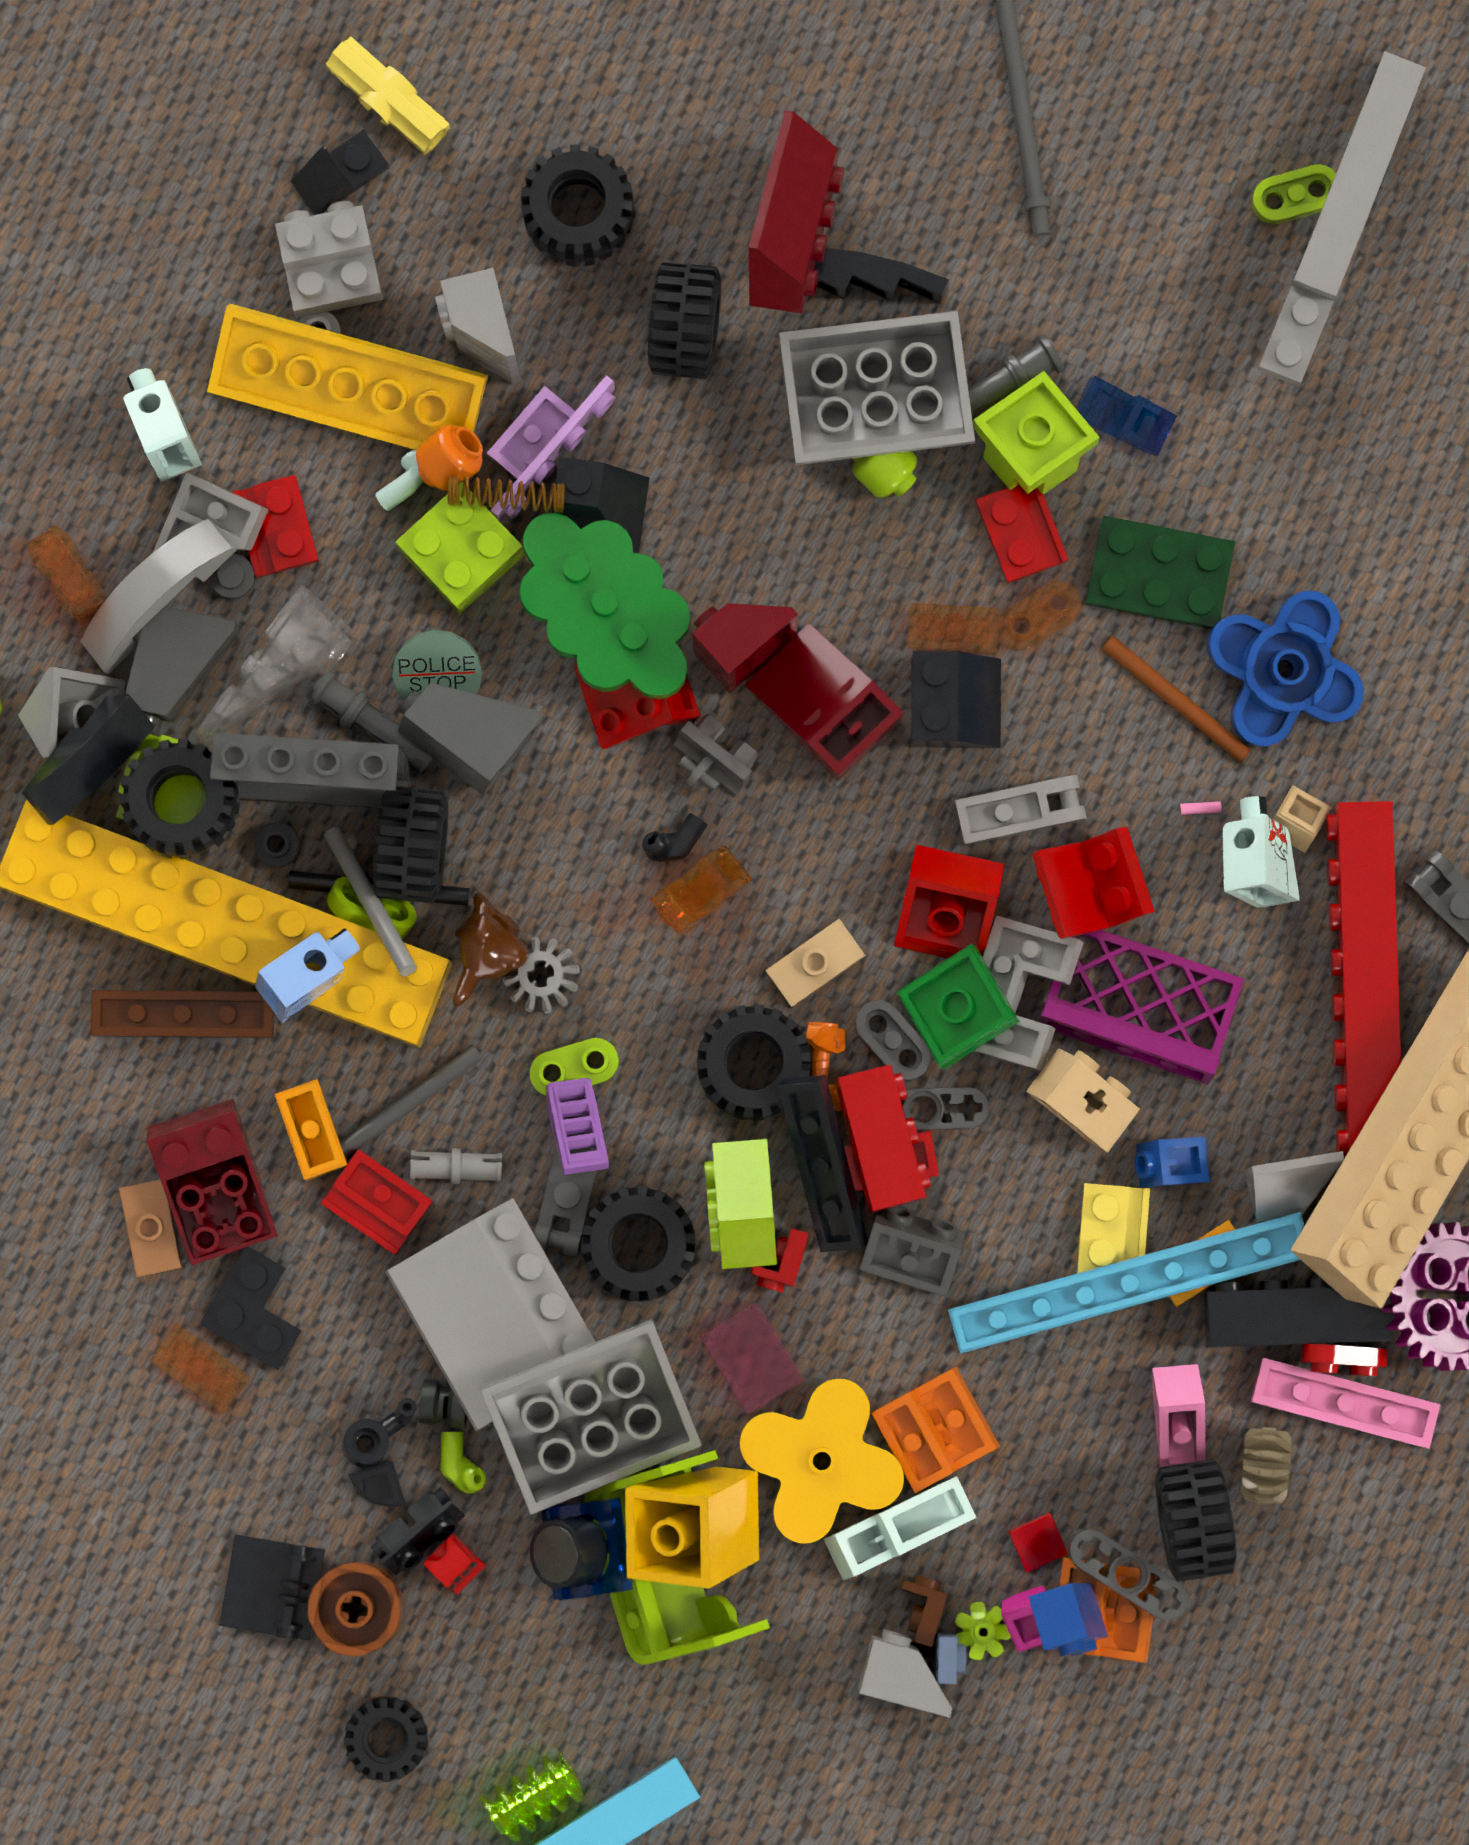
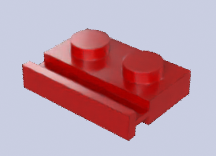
M296 475L254 485L252 488L241 491H233V493L269 509L253 548L249 551L256 579L319 562Z
M1017 485L1012 490H1009L1007 487L975 500L1007 584L1068 562L1069 559L1044 495L1038 488L1027 494L1020 485Z
M358 1149L333 1184L331 1190L323 1198L321 1204L385 1249L397 1255L402 1245L409 1238L434 1201Z

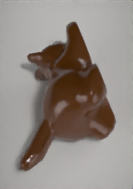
M477 892L473 897V915L455 933V936L460 939V955L464 969L453 996L452 1002L454 1006H461L471 996L479 980L502 978L511 970L523 966L529 957V949L515 936L519 926L508 915L499 912L480 892Z

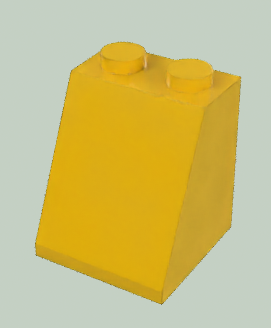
M712 1467L631 1485L625 1488L627 1578L710 1589L759 1561L758 1471Z

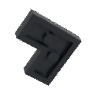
M245 1247L201 1320L200 1325L279 1370L302 1330L263 1308L286 1268L251 1247Z

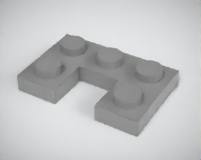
M996 915L983 959L1016 1014L1028 974L1070 985L1084 942L1073 937L1060 939L1055 932ZM1017 1016L1020 1022L974 1050V1052L1042 1071L1055 1028Z

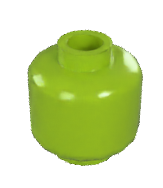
M912 451L852 458L854 460L851 468L853 475L877 498H884L892 493L900 497L917 479L912 474L917 465V457Z

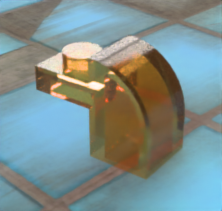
M723 845L704 856L681 878L660 889L650 898V901L658 909V914L663 922L672 927L677 934L683 931L688 933L737 895L753 879L729 849Z

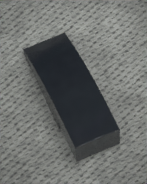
M129 694L106 696L82 728L69 730L21 793L48 825H54L97 790L132 755L155 726Z

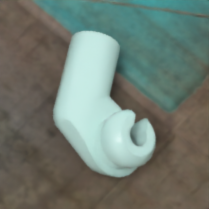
M412 450L402 457L401 465L406 469V472L376 493L377 500L385 510L390 511L412 496L423 483L418 473L417 450Z

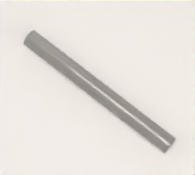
M339 827L329 829L324 834V837L400 975L405 977L413 974L417 966L380 899L377 897L374 888Z

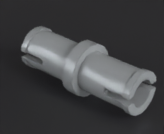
M452 1148V1153L417 1152L416 1150H411L410 1179L451 1180V1184H460V1180L501 1182L502 1153H461V1148Z

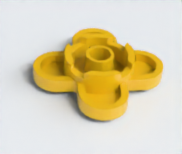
M832 1379L818 1386L811 1395L805 1415L801 1420L779 1413L768 1412L752 1418L742 1431L740 1450L746 1463L754 1470L777 1478L781 1482L774 1504V1520L779 1531L791 1541L812 1543L823 1538L833 1526L838 1508L843 1502L865 1509L876 1510L893 1503L901 1493L904 1475L899 1461L890 1452L863 1441V1434L870 1415V1404L863 1389L850 1380ZM818 1452H825L831 1458L830 1466L825 1470H819L813 1465V1457Z

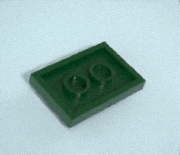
M1103 515L1085 605L1212 629L1221 619L1235 541Z

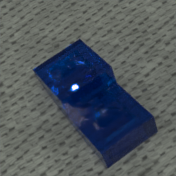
M1097 376L1090 377L1076 406L1077 411L1091 427L1154 456H1158L1177 415L1140 395L1132 396Z

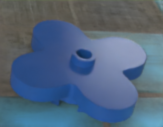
M1302 591L1290 596L1281 605L1272 625H1268L1249 615L1236 614L1220 620L1211 629L1207 639V652L1211 662L1219 671L1240 681L1242 685L1231 709V723L1237 736L1245 743L1256 747H1265L1280 742L1290 732L1299 712L1321 722L1336 723L1350 718L1360 708L1364 696V688L1360 676L1349 665L1331 657V652L1329 651L1339 630L1340 617L1334 602L1323 593ZM1280 661L1287 662L1291 667V673L1287 678L1281 677L1278 672L1277 666Z

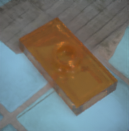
M910 603L907 649L997 654L1000 608Z
M179 1323L175 1325L150 1360L223 1414L227 1412L251 1379L249 1374Z

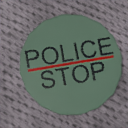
M431 630L418 633L403 643L394 658L392 677L396 691L404 701L414 690L422 694L431 682L476 694L480 688L482 667L478 653L467 640L453 632Z

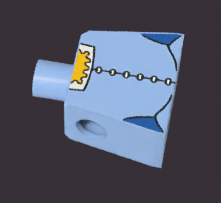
M345 928L327 941L324 940L319 932H316L259 970L255 988L283 1024L337 984L343 978L345 970L342 963L358 953L360 947ZM311 962L317 963L321 966L322 970L312 971L306 967V964Z

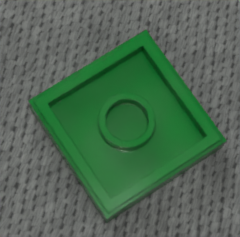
M973 944L963 948L897 991L898 996L939 1068L944 1070L1020 1022L979 950Z

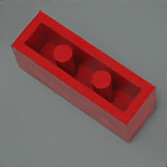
M890 1064L837 1078L835 1085L868 1212L873 1213L926 1198L924 1189L930 1188L931 1184L925 1162L916 1161L913 1145L919 1143V1138L913 1117L905 1118L901 1101L907 1099V1091L902 1074H894Z

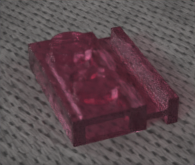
M757 1302L700 1336L747 1415L804 1381Z

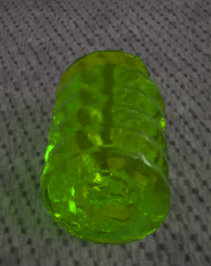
M558 1747L559 1762L555 1763L544 1755L541 1757L544 1769L542 1773L528 1765L526 1767L528 1777L526 1783L512 1775L510 1777L512 1786L510 1793L500 1785H496L494 1789L497 1801L494 1803L483 1794L479 1796L487 1814L502 1835L505 1834L511 1840L517 1842L521 1839L519 1824L528 1831L533 1832L537 1829L535 1814L544 1821L549 1822L553 1819L551 1804L561 1812H565L568 1809L567 1794L578 1803L584 1799L582 1785L568 1760Z

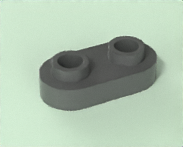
M881 1000L868 1002L859 1010L855 1018L856 1034L883 1066L891 1064L893 1073H901L905 1082L920 1078L930 1065L931 1053L925 1041L892 1004ZM873 1017L882 1018L886 1024L885 1030L880 1033L873 1032L869 1027V1020ZM903 1051L912 1052L915 1056V1064L911 1067L901 1065L899 1054Z

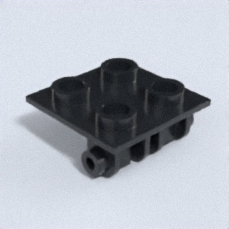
M235 1534L219 1626L273 1634L276 1637L286 1639L296 1638L310 1641L312 1626L308 1618V1602L315 1584L321 1578L325 1549Z

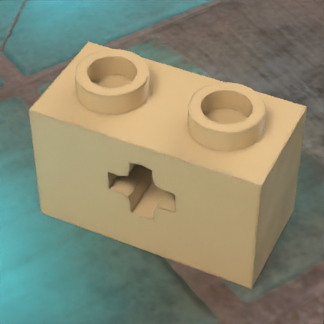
M1058 1048L1026 1092L1087 1142L1108 1153L1140 1108L1127 1099L1131 1091L1111 1076L1104 1080L1096 1073L1100 1065L1080 1050L1075 1055H1072Z

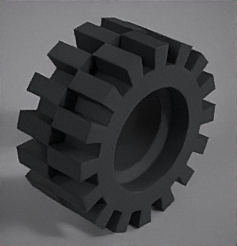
M391 1696L375 1698L359 1707L348 1721L344 1737V1746L347 1749L346 1756L354 1764V1769L359 1773L365 1774L368 1779L373 1781L382 1780V1782L399 1780L412 1772L424 1758L429 1741L427 1739V1725L424 1723L423 1716L419 1710L417 1711L406 1700L403 1701ZM381 1721L394 1722L401 1728L404 1734L402 1749L391 1757H383L376 1754L369 1744L370 1730L376 1723Z

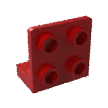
M577 665L575 666V672L602 749L612 748L663 725L683 724L701 717L687 676L684 685L676 694L664 699H652L639 693L630 682L615 691L602 692L592 689L582 680Z
M1127 826L1113 829L1083 842L1043 849L1033 853L1037 876L1042 884L1050 909L1051 920L1060 939L1110 929L1155 912Z

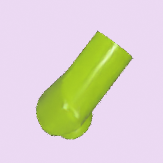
M441 1432L442 1475L462 1492L471 1494L480 1491L486 1484V1474L483 1469L477 1467L463 1455L464 1432Z

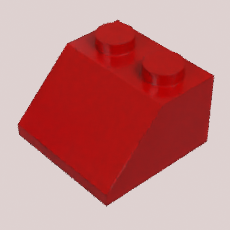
M916 844L894 946L950 958L963 948L973 944L983 957L998 901L1004 864Z

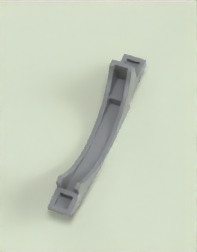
M1384 51L1320 216L1269 337L1268 345L1257 369L1258 371L1300 386L1361 236L1426 67Z

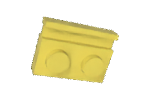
M1083 1184L1077 1273L1145 1255L1150 1197L1149 1188Z

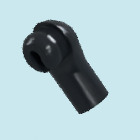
M689 813L677 832L658 834L657 831L648 833L642 842L643 850L651 860L657 862L682 860L689 855L708 824Z

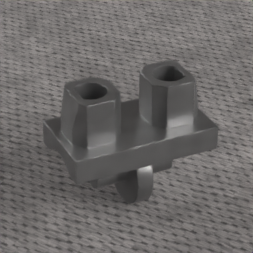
M706 714L694 724L688 721L680 730V735L672 748L683 756L678 765L691 774L684 784L687 789L693 791L701 782L712 792L718 786H721L735 798L747 782L752 772L750 769L758 753L746 742L738 741L729 752L717 744L716 741L722 736L725 728L711 714Z

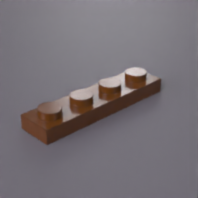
M92 990L91 1036L274 1039V1012L259 992Z

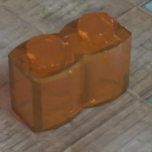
M54 525L28 541L29 554L37 569L52 584L53 593L60 606L74 621L83 625L94 617L108 597L101 583L85 567L84 558L77 545L64 530Z

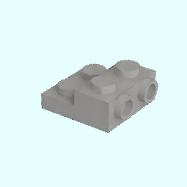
M340 201L331 204L327 209V213L310 216L308 211H293L284 217V222L275 224L296 318L383 300L363 205L354 207L352 202Z

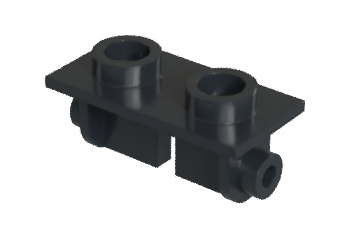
M441 1487L435 1492L430 1489L407 1510L416 1523L409 1528L402 1518H397L375 1537L377 1542L371 1548L381 1559L380 1562L397 1576L401 1571H409L417 1566L423 1559V1552L436 1541H443L453 1534L458 1528V1522L466 1515L451 1502L452 1499Z

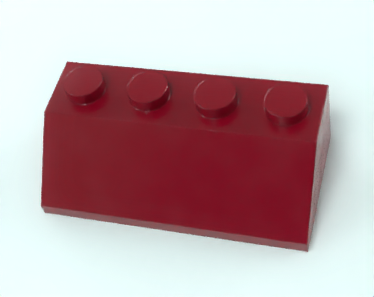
M784 111L749 244V306L803 314L807 296L814 297L816 293L818 270L814 269L816 261L823 262L825 258L827 235H823L824 227L832 228L836 201L831 200L833 193H841L844 167L837 166V147L794 111Z

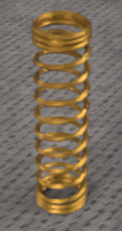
M451 475L449 477L448 504H453V506L456 503L458 506L463 503L462 500L459 501L458 476ZM466 476L464 479L461 497L464 498L466 491L469 507L473 505L477 491L478 505L481 508L485 504L487 492L491 508L495 506L499 492L500 506L504 509L510 492V503L513 510L517 508L520 493L524 511L529 506L531 494L532 506L535 512L539 509L542 496L545 512L549 511L552 498L553 511L555 513H562L564 509V483L561 485L560 483L557 484V491L556 484H552L547 505L545 483L542 482L536 505L533 481L529 485L526 504L524 501L522 480L519 482L514 504L511 480L508 481L504 503L502 499V482L500 479L497 480L492 503L491 481L489 478L486 480L482 502L479 478L475 479L471 502L469 478Z

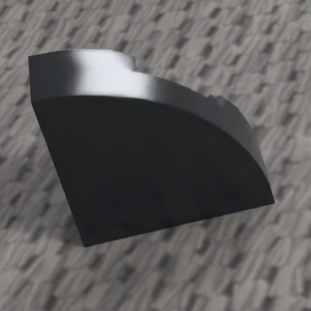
M393 1461L349 1474L356 1490L371 1502L387 1507L406 1505Z

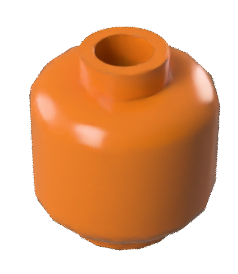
M447 424L437 429L417 449L416 461L420 478L428 486L436 487L442 491H448L449 477L451 475L458 476L459 483L461 481L464 483L466 476L470 480L479 472L483 464V448L479 438L470 429L463 426L458 427Z

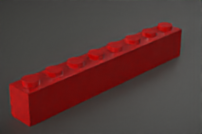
M1393 801L1338 802L1333 807V814H1326L1327 841H1334L1335 859H1328L1327 881L1328 886H1336V904H1329L1328 921L1329 930L1337 931L1338 949L1330 950L1331 976H1339V994H1332L1331 1013L1333 1021H1340L1341 1039L1333 1040L1334 1066H1342V1084H1337L1334 1087V1105L1336 1112H1343L1344 1130H1336V1152L1343 1151L1344 1158L1401 1064Z

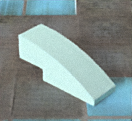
M956 1476L824 1538V1541L842 1580H846L975 1519L976 1515Z

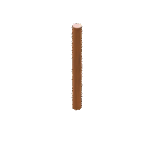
M1112 636L1103 646L1102 650L1236 761L1241 763L1252 750L1117 638Z

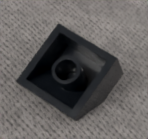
M913 651L911 658L910 747L1001 748V659L959 651Z

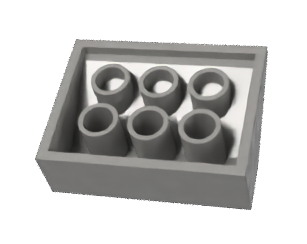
M958 311L779 333V350L795 465L975 444Z
M513 1198L475 1218L385 1272L475 1431L493 1422L480 1388L595 1342Z
M652 1320L480 1388L531 1515L702 1446Z

